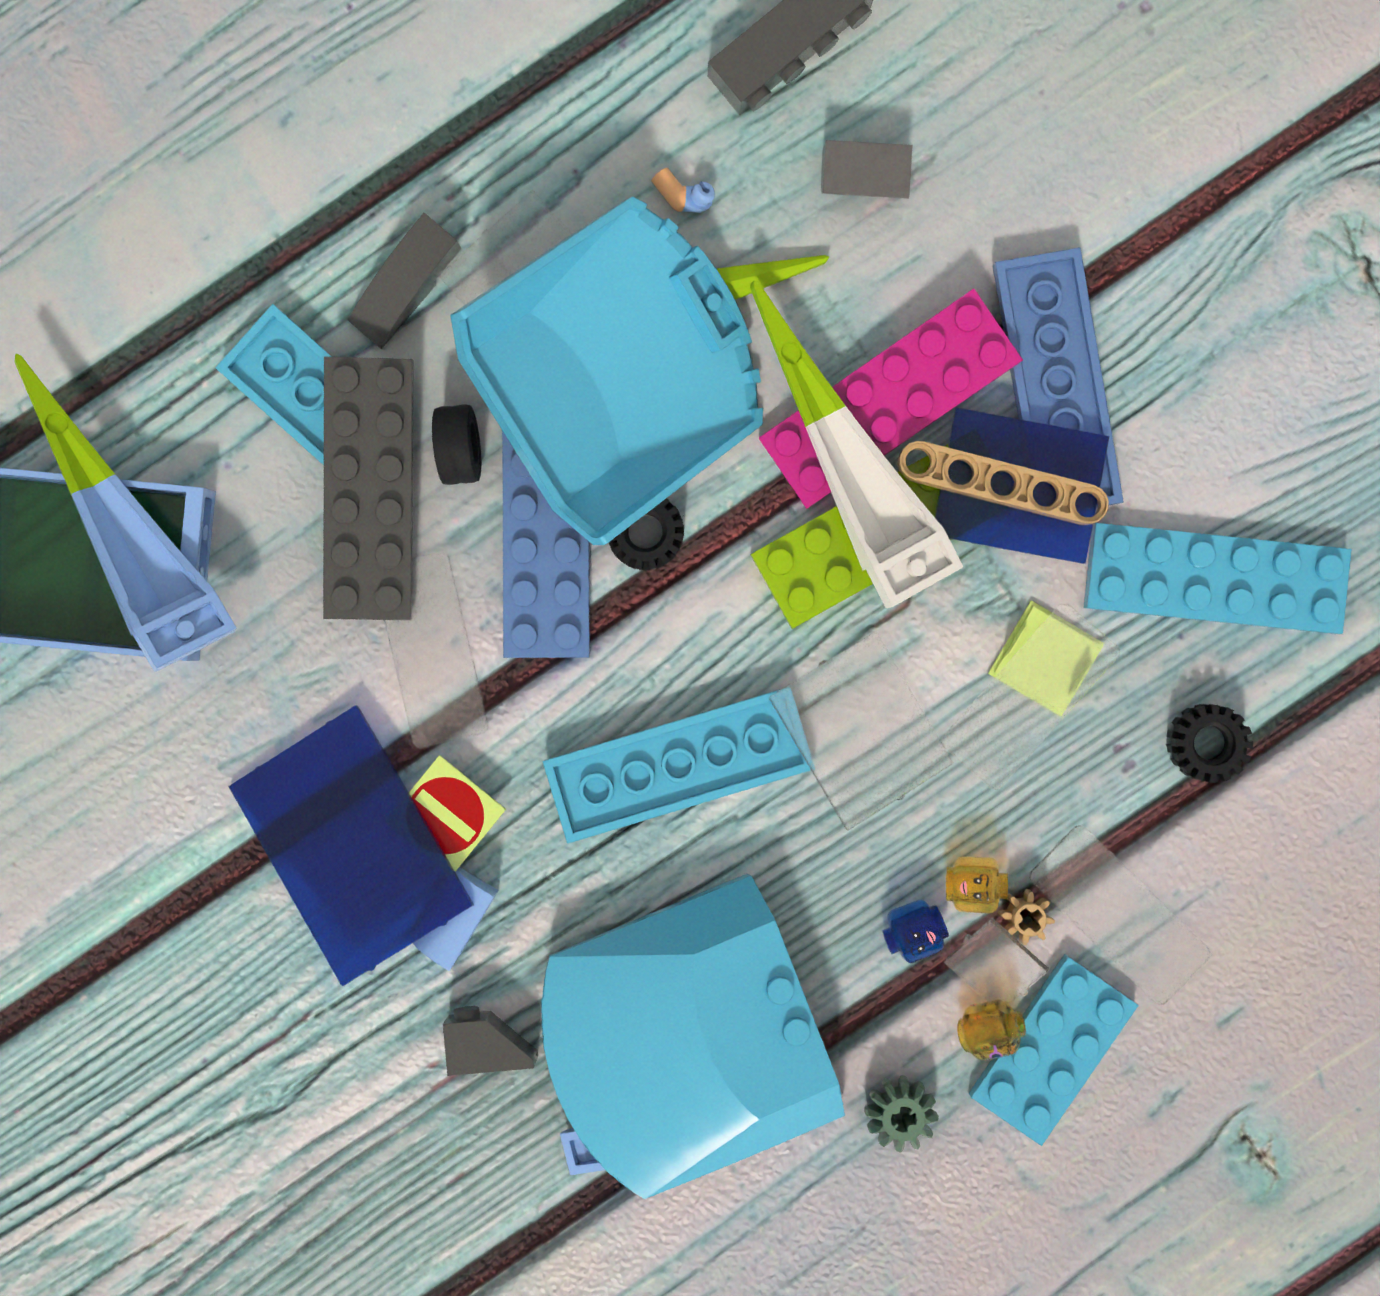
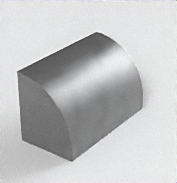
M826 140L822 151L821 193L909 199L913 145Z

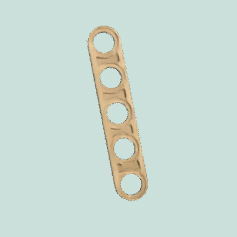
M925 441L909 443L900 452L897 460L900 474L911 482L1079 525H1089L1098 522L1108 511L1109 501L1107 495L1101 488L1095 485ZM915 449L922 450L929 456L930 466L925 473L915 474L907 468L906 457L910 451ZM962 460L971 467L972 477L967 484L958 485L949 478L948 468L952 462ZM998 471L1009 473L1014 481L1012 492L1006 496L996 494L990 485L993 474ZM1039 482H1047L1055 488L1056 499L1048 507L1041 506L1034 500L1033 490ZM1081 493H1090L1097 499L1098 509L1092 517L1081 516L1076 510L1075 502Z

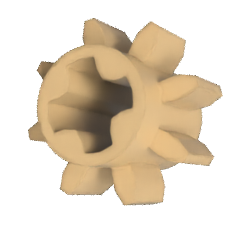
M1030 889L1024 891L1023 898H1015L1013 895L1008 894L1007 898L1010 904L1007 910L1002 909L998 911V914L1009 922L1004 927L1003 932L1007 936H1011L1019 931V941L1023 945L1028 944L1029 937L1036 935L1040 939L1045 940L1046 937L1043 930L1046 924L1055 923V920L1044 912L1050 902L1045 898H1041L1034 903V894ZM1024 909L1031 912L1032 922L1028 925L1022 922L1023 918L1020 915V912Z

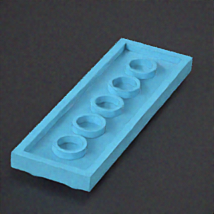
M1094 523L1091 530L1084 608L1343 634L1352 549Z
M790 687L542 761L567 844L814 770Z

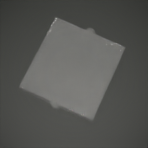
M993 918L972 936L969 934L965 935L963 944L946 957L944 961L949 968L988 1002L994 1001L996 1004L992 1003V1006L999 1012L1020 995L1026 996L1029 987L1048 973L1049 969Z

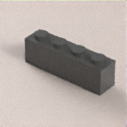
M783 0L708 61L707 76L739 115L748 108L755 111L772 96L770 90L781 81L788 84L796 79L806 67L804 62L815 53L821 57L830 51L839 40L837 35L848 26L856 29L864 23L872 14L870 8L873 0Z

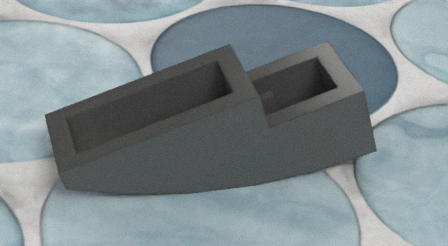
M423 213L377 272L349 316L348 321L382 349L436 286L434 282L436 278L462 249L458 241L426 213Z

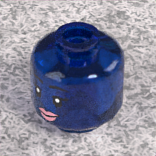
M922 899L891 910L887 915L889 928L882 930L891 955L899 952L903 960L908 963H914L941 952L944 948L943 939L949 937L947 927L937 905L929 906Z

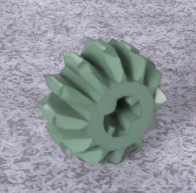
M900 1076L898 1087H893L891 1081L888 1078H884L882 1083L885 1092L881 1093L878 1090L872 1089L869 1095L876 1104H869L864 1107L865 1115L872 1118L867 1124L868 1130L871 1134L879 1133L878 1142L883 1147L893 1141L895 1150L901 1153L905 1147V1141H910L914 1149H919L920 1142L917 1137L921 1134L926 1138H932L933 1131L927 1124L935 1123L939 1119L937 1112L930 1109L936 1103L935 1098L932 1094H924L925 1086L920 1081L915 1082L909 1088L907 1077ZM901 1107H906L909 1113H904L902 1120H896L894 1115L900 1113Z

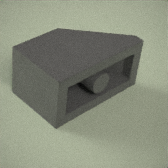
M478 1006L460 1007L454 1009V1014L448 1015L443 1023L447 1076L533 1069L538 1058L537 1049L492 1011L480 1012Z

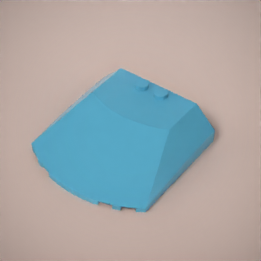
M633 196L584 226L450 315L460 364L551 509L592 545H605L763 425V408H758L756 383L761 382L759 368L753 369L752 358L747 345L752 343V340L731 291L705 253L698 246L692 247L677 232L679 227L669 218L663 220L647 209L646 203Z
M742 875L549 955L541 998L543 1047L556 1095L570 1124L591 1155L610 1175L643 1199L719 1170L845 1116L838 1079L776 920L751 875Z

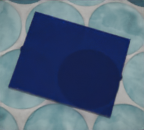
M955 408L948 448L1081 481L1100 488L1109 436ZM957 460L950 464L948 475L952 482L964 485L970 481L972 470L968 463ZM998 471L993 474L990 485L996 494L1006 496L1012 492L1014 481L1009 473ZM1039 482L1034 487L1033 497L1037 504L1048 507L1054 503L1056 491L1051 484ZM942 489L939 491L935 518L945 529L951 540L1086 564L1093 523L1079 525ZM1081 493L1075 502L1077 512L1084 517H1092L1095 514L1096 505H1098L1097 499L1090 493Z

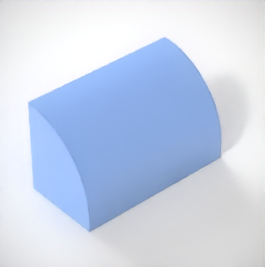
M459 867L452 876L448 875L411 937L412 943L429 959L450 971L499 890Z

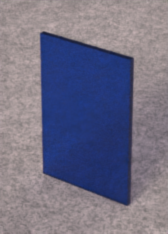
M357 705L332 721L326 722L321 728L263 765L257 766L255 770L228 786L342 987L364 973L373 971L380 963L438 927L445 926L449 920L474 905Z

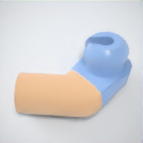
M669 168L662 169L651 180L669 205L678 212L701 213L712 206L715 190L707 182L701 181L694 186H682Z

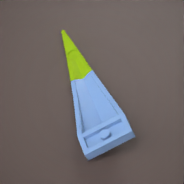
M16 353L15 365L131 636H134L153 671L157 672L234 633L237 628L215 590L115 475L24 358Z

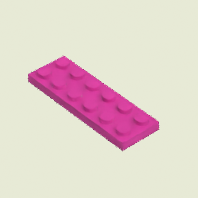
M972 289L835 384L832 388L885 456L1018 365L1023 359L976 290ZM799 410L759 437V440L806 509L831 493Z

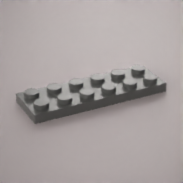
M324 357L323 619H412L413 359Z

